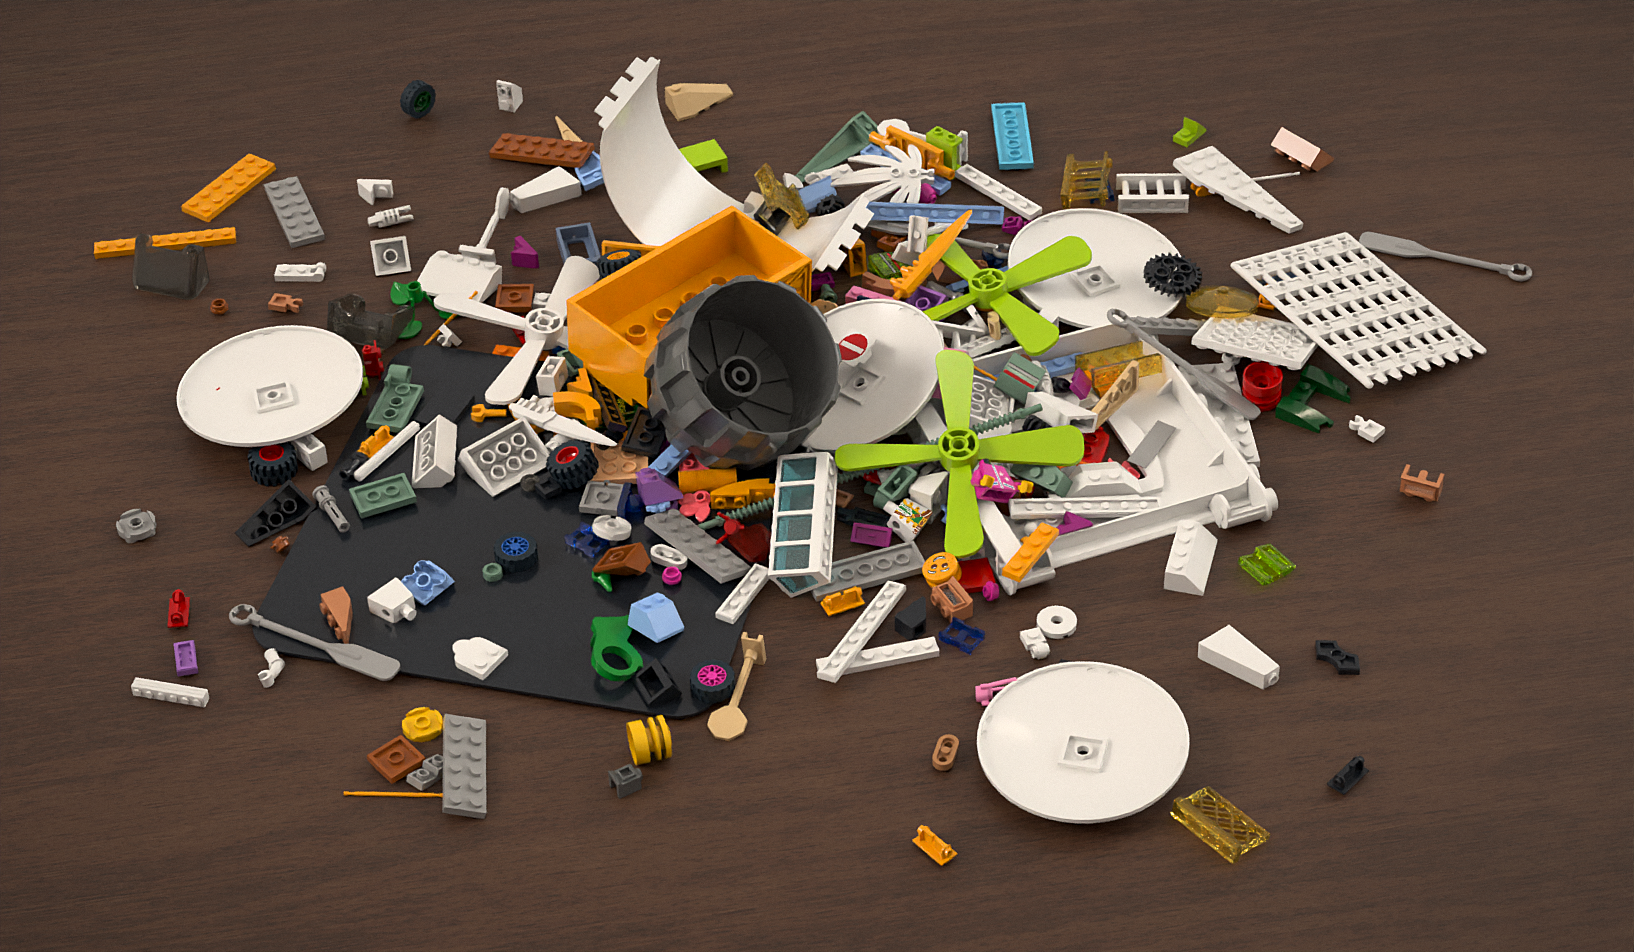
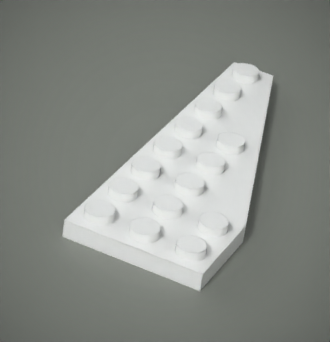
M1210 146L1174 160L1173 166L1199 187L1203 185L1209 188L1208 192L1212 194L1218 193L1224 196V200L1245 211L1251 210L1255 212L1256 217L1260 219L1264 217L1270 220L1272 225L1289 234L1302 229L1304 223L1215 147Z
M1233 363L1192 365L1199 371L1221 380L1242 395ZM1178 366L1179 371H1186L1182 367ZM1186 371L1190 377L1194 392L1196 394L1202 393L1205 396L1210 414L1213 417L1219 416L1223 421L1225 434L1229 440H1237L1240 444L1243 459L1246 463H1253L1256 467H1260V459L1249 419L1207 391L1195 376Z

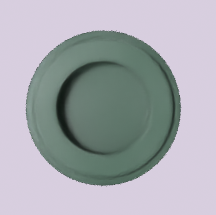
M490 563L483 567L482 571L485 580L495 582L502 578L503 571L501 565Z

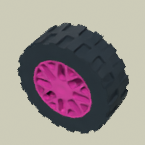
M716 659L704 660V662H699L690 671L691 693L699 701H704L705 703L722 702L733 694L735 689V673L732 666L730 667L727 662Z

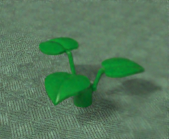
M394 281L391 288L392 302L396 305H406L411 301V320L401 319L393 324L392 333L395 338L408 339L420 333L422 323L414 321V303L421 302L423 297L427 299L435 311H439L441 318L448 319L453 313L437 309L426 291H422L420 282L413 281L409 284H401Z

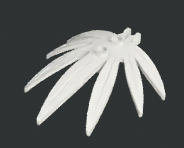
M885 145V149L902 163L878 155L849 157L848 162L882 167L868 168L849 173L831 182V187L886 182L862 194H865L864 197L869 202H875L901 188L892 197L890 202L904 203L908 196L907 203H919L921 184L934 185V177H929L934 176V169H921V154L914 145L908 146L909 157L901 149Z

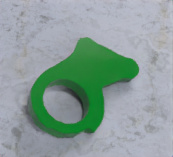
M629 615L621 617H595L592 620L591 630L593 636L590 646L593 647L591 664L597 673L611 681H627L633 677L637 670L643 667V660L640 654L627 642L631 632L635 631V629L627 625ZM613 653L621 656L627 662L628 669L618 670L610 667L604 662L602 654Z

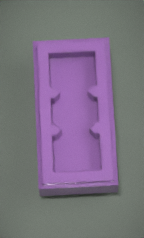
M194 640L174 643L177 675L184 676L198 673Z

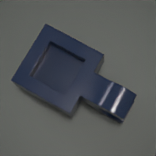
M982 250V257L988 266L993 265L994 269L1002 268L1001 263H1004V259L997 258L992 253Z

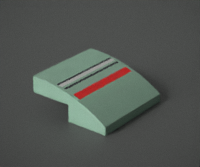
M1014 352L996 380L994 387L1025 405L1028 392L1035 391L1046 370Z

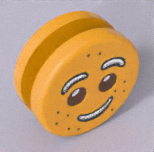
M947 552L932 555L925 561L922 568L923 575L931 588L948 582L952 576L959 581L962 574L956 557Z

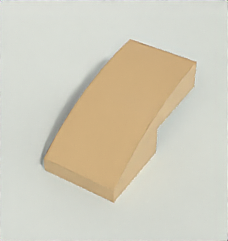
M995 311L988 312L989 334L995 340H1000L1002 335L999 316Z

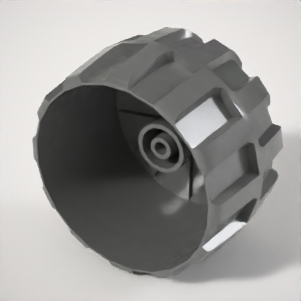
M755 275L736 276L722 286L712 284L680 306L657 335V345L646 359L643 375L651 380L652 394L647 402L652 418H660L666 427L665 432L669 443L680 453L685 450L692 452L696 459L705 467L726 469L734 466L745 471L768 465L777 460L778 456L787 455L802 445L821 425L822 418L835 405L841 389L838 383L839 364L842 362L839 344L834 342L828 329L826 317L817 306H812L797 294L794 287L781 281L774 283L760 280Z

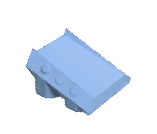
M831 175L796 191L803 213L815 212L817 204L821 202L820 199H824L826 196L829 197L831 194L837 195L835 188L831 187Z
M429 560L418 561L414 565L415 572L401 580L402 584L413 594L414 600L422 605L429 603L455 582L443 569Z

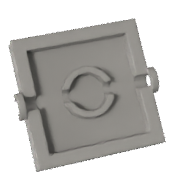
M604 480V482L588 481L579 505V512L618 516L626 492V485L611 483L609 480Z

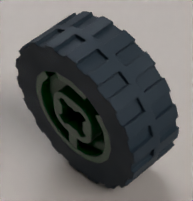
M422 80L412 81L404 88L401 94V110L415 119L425 117L431 111L436 101L435 89Z

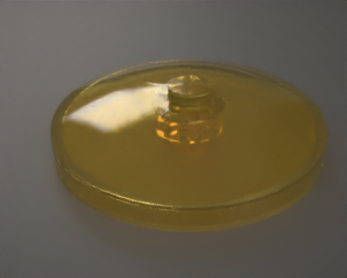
M1208 285L1199 287V289H1196V292H1191L1190 296L1186 294V306L1190 310L1204 316L1233 319L1247 317L1256 313L1259 299L1255 294L1241 288L1225 285Z

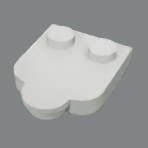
M481 637L459 640L453 645L456 667L481 680H484L508 656L507 649Z

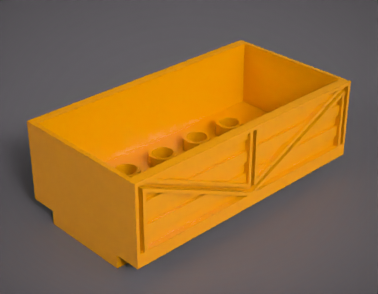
M731 205L567 299L568 350L583 361V368H586V372L605 385V387L609 388L633 407L636 403H640L645 408H649L647 402L652 394L651 380L643 376L646 359L657 345V335L680 306L712 284L722 286L736 276L755 275L760 280L774 283L779 281L794 287L796 293L811 304L812 259Z

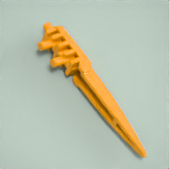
M968 210L952 223L925 252L918 256L919 261L914 260L912 262L913 267L902 266L900 272L903 278H891L890 284L895 292L893 295L894 300L898 301L901 297L909 298L931 274L932 268L948 250L968 221L972 210Z

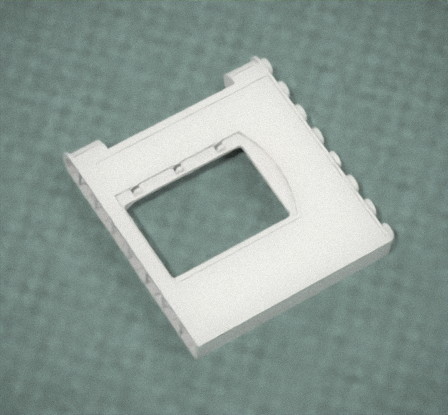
M1111 322L1060 335L1058 342L1044 354L1028 356L1032 361L1045 362L1082 352L1089 362V368L1083 369V372L1097 367L1107 370L1106 364L1112 363L1117 366L1120 371L1119 373L1122 374L1132 360L1139 362L1138 391L1106 421L1130 456L1158 420L1176 427V430L1147 468L1137 465L1145 478L1139 479L1142 497H1161L1162 506L1126 517L1084 518L1091 521L1093 526L1058 536L1019 583L1002 576V569L1023 545L1020 540L1027 536L1024 533V526L1030 520L1011 519L1010 516L1007 517L1001 514L993 501L978 499L976 495L984 536L985 558L988 557L992 571L1005 592L1010 596L1014 595L1017 589L1054 579L1055 568L1175 534L1180 519L1200 522L1202 525L1216 522L1219 528L1227 529L1258 519L1268 521L1271 519L1272 511L1278 509V499L1272 488L1265 489L1262 485L1257 467L1253 463L1247 464L1243 459L1242 449L1237 440H1229L1225 434V427L1219 416L1213 417L1208 411L1205 396L1202 393L1196 394L1192 389L1188 373L1186 371H1179L1175 366V362L1134 333L1131 334L1126 329L1117 327ZM1148 334L1159 342L1157 334ZM1019 346L972 360L974 366L980 370L996 375L1002 372L1014 352L1019 355L1028 354ZM974 370L973 375H976V376H979V377H982V378L987 377V376L981 374L979 371ZM1075 372L1060 375L1057 377L1065 378L1070 383H1072L1071 378ZM1091 387L1090 392H1092L1097 398L1101 400V398ZM931 397L924 408L905 425L907 433L914 444H926V441L930 443L932 439L936 441V438H940L947 430L942 399ZM1014 399L1013 413L1020 408L1025 409L1023 403ZM1030 415L1026 416L1025 419L1015 420L1014 423L1011 422L1012 434L1024 432L1022 426ZM940 460L931 461L942 470L941 472H949L941 465Z

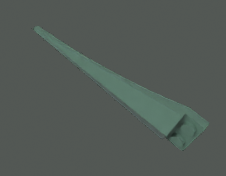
M861 111L851 118L795 176L804 183L806 182L805 177L807 174L831 169L848 160L849 157L860 154V151L868 145L875 144L869 141V135L873 131L878 133V125L864 111ZM785 186L779 190L778 195L786 192Z

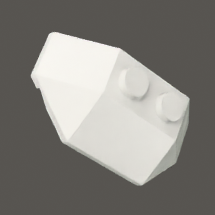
M1118 462L1078 464L1069 478L1073 484L1065 498L1138 494L1142 497L1139 480Z

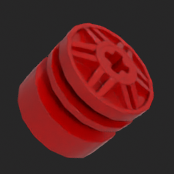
M1265 361L1254 362L1248 365L1243 373L1242 396L1255 404L1261 412L1276 408L1281 400L1283 381L1281 369Z

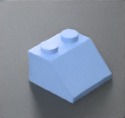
M657 592L631 604L627 625L658 643L684 631V625L673 601L666 598L663 594Z

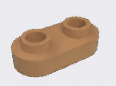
M943 735L939 738L932 757V764L937 770L946 771L952 768L959 750V740L954 735Z

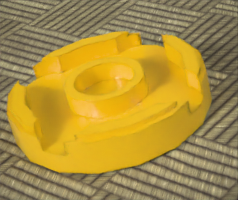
M428 707L411 710L406 714V718L402 720L403 734L415 742H426L435 739L443 730L442 715L434 709L433 711Z

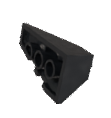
M288 479L235 534L249 547L302 521L316 505Z

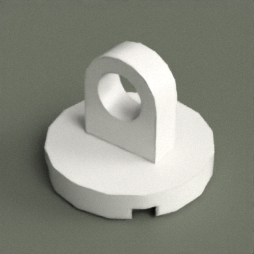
M968 306L966 309L972 316V319L961 326L984 329V336L989 335V328L974 306Z

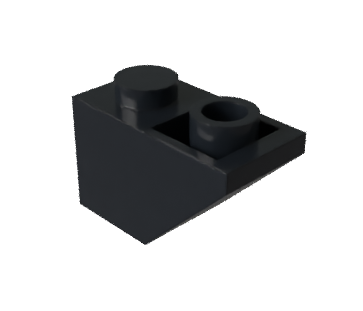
M923 596L917 601L912 602L910 606L898 612L895 616V631L909 641H914L926 633V598Z

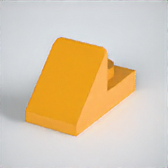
M586 368L578 369L579 377H576V382L567 383L568 392L583 393L593 398Z

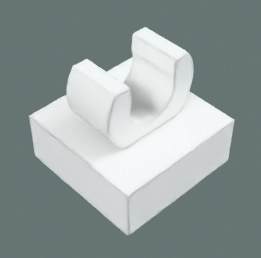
M443 324L439 328L443 334L437 338V341L443 347H450L452 343L457 347L461 344L462 341L447 326Z

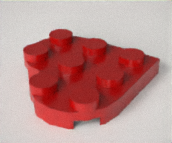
M1099 427L1093 433H1082L1084 456L1081 462L1103 463L1109 447V434L1107 435L1102 427Z

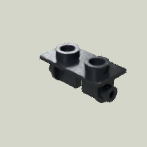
M1355 756L1327 785L1345 795L1369 772L1364 767L1365 759L1362 756Z

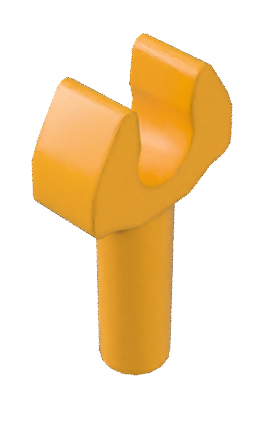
M484 404L472 406L473 413H471V419L476 422H483L485 417H506L507 411L506 409H485Z

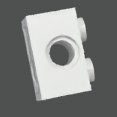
M548 356L536 375L539 395L552 397L553 392H560L569 376L565 357Z

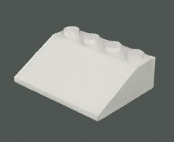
M437 251L430 257L417 281L420 282L422 291H426L427 295L435 297L443 293H454L469 298L475 291H478V294L472 300L482 303L498 289V284H502V266L495 265L493 262L479 261L476 258H466L459 254L454 255L446 251Z
M973 375L970 428L973 425L978 426V423L983 424V421L988 422V419L992 421L994 417L998 419L999 415L1002 417L1004 414L1009 415V412L1013 413L1014 398L995 388L994 381Z
M523 416L462 449L457 460L473 480L492 497H495L547 468L546 459L550 453Z

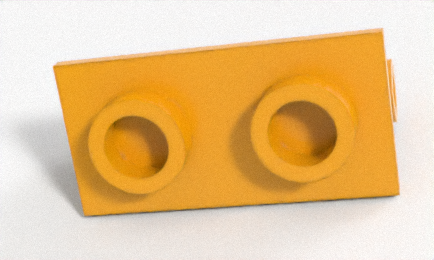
M387 425L381 426L374 433L375 436L371 435L366 441L361 443L358 451L371 458L394 438V436L389 434L390 428Z
M855 586L843 591V595L840 592L830 596L827 595L820 604L827 615L831 616L865 605V602L860 596L862 595L861 588Z
M921 825L917 830L919 836L912 840L941 866L958 855L949 844L944 843L931 832L928 826Z

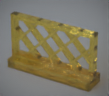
M1210 786L1186 798L1179 796L1174 799L1171 816L1232 864L1239 861L1241 854L1270 838L1269 832ZM1208 794L1214 800L1203 799L1202 797ZM1191 804H1197L1199 805V808H1195ZM1203 805L1212 806L1214 810L1203 809ZM1218 807L1226 808L1229 812L1218 811ZM1207 816L1215 817V821L1210 820ZM1218 817L1230 819V823L1218 821ZM1233 820H1241L1245 825L1233 823ZM1222 828L1230 829V833L1224 831ZM1234 830L1245 831V835L1235 834ZM1249 832H1255L1260 836H1250ZM1237 840L1246 841V844L1242 846Z

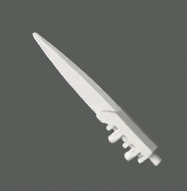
M535 395L530 400L521 398L516 404L511 403L509 405V409L512 410L515 418L520 419L524 416L529 424L544 430H550L592 443L608 446L617 445L616 442L604 435L551 411L550 408L553 404L548 400L543 406H537L536 403L539 401V398Z

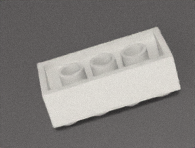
M438 415L415 436L411 486L413 488L442 487L447 482L452 481L455 476L457 425L441 415Z
M1179 520L1165 570L1164 589L1203 596L1217 539L1200 522Z

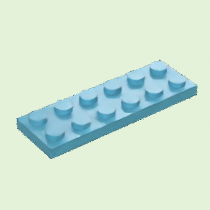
M1025 103L991 104L999 170L1034 168Z

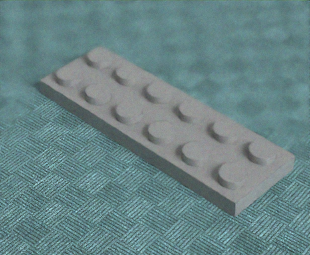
M297 176L264 184V190L291 248L325 240L324 232Z
M676 509L645 517L644 524L720 583L745 576L751 569L748 564L720 543L716 544V539L712 538Z
M914 541L905 542L832 562L831 582L810 591L816 602L822 601L827 595L830 596L839 592L843 595V591L855 586L857 588L860 587L862 590L887 583L888 580L895 581L923 573L922 568L925 560ZM803 575L808 587L818 584V581L812 575Z
M445 714L442 813L485 818L486 720Z

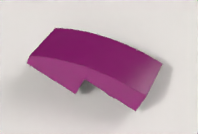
M1010 216L1004 219L1002 231L1017 235L1024 226L1033 220L1023 222L1022 216Z
M1079 367L1071 378L1072 383L1069 388L1080 400L1087 398L1091 390L1092 381Z

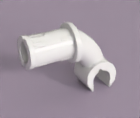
M268 649L264 654L269 663L270 670H263L258 674L264 688L274 684V679L285 666V662L278 656L275 649Z

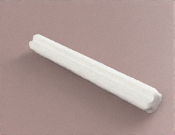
M412 421L354 472L355 480L362 481L416 434L420 430L419 423Z

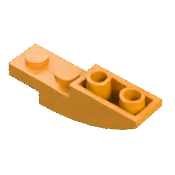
M769 478L746 480L723 486L710 492L711 509H742L743 506L747 508V505H750V503L763 502V499L769 500V497L774 498L776 484H769Z

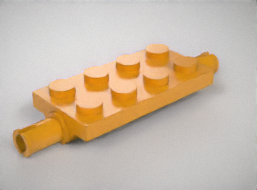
M892 125L886 128L885 136L874 131L869 135V141L881 146V149L887 151L885 145L894 146L905 152L908 157V146L914 145L920 151L923 169H934L935 175L942 178L945 177L948 180H952L955 175V170L944 166V150Z

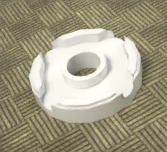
M609 515L599 516L595 518L592 526L593 532L596 535L608 540H625L631 535V524L621 517L614 519Z
M1050 606L1041 610L1037 616V627L1040 628L1042 634L1046 637L1062 639L1063 636L1072 635L1076 630V615L1066 607ZM1054 621H1059V622H1061V623H1060V624H1054V623H1052V622H1054Z

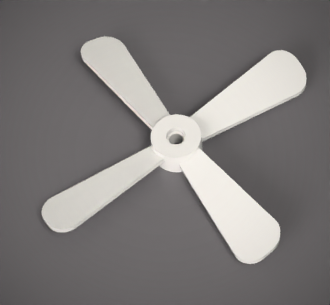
M568 257L546 307L532 310L527 314L526 318L454 293H443L434 299V306L439 310L525 331L526 343L486 391L485 400L488 403L505 405L517 401L527 385L542 350L553 349L557 346L568 349V327L564 326V320L567 318L566 300L592 286L594 283L599 282V270L595 264L583 257Z

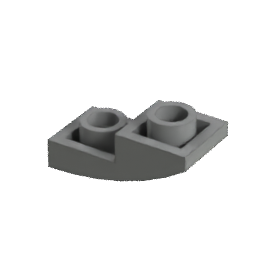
M436 754L424 760L422 768L407 775L406 782L420 791L436 783L443 777V756Z

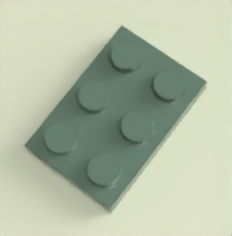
M405 473L349 489L350 496L361 519L417 502L416 495Z

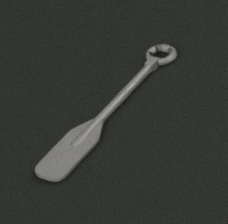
M870 220L865 228L894 235H908L909 223L906 221ZM959 237L955 239L958 245L981 249L984 252L992 253L997 258L1008 259L1009 253H1001L998 250H1010V244L981 243Z
M1364 232L1359 239V243L1366 249L1402 257L1437 258L1498 271L1500 274L1508 275L1511 279L1521 282L1527 281L1532 277V270L1524 264L1506 265L1501 263L1499 265L1430 250L1411 240L1374 232ZM1518 269L1526 271L1525 276L1513 274V271Z
M1119 309L1108 310L1107 318L1113 325L1124 328L1147 342L1195 376L1207 391L1249 420H1254L1259 416L1260 409L1221 380L1199 371L1138 328V325L1132 322L1125 312ZM1113 315H1118L1124 322L1117 320Z
M240 604L235 606L229 613V619L235 625L244 626L252 624L258 627L262 626L325 650L338 664L373 678L388 681L400 670V663L396 659L356 644L327 643L266 620L263 616L258 615L256 609L251 605ZM241 610H245L251 613L247 617V619L241 620L235 616Z

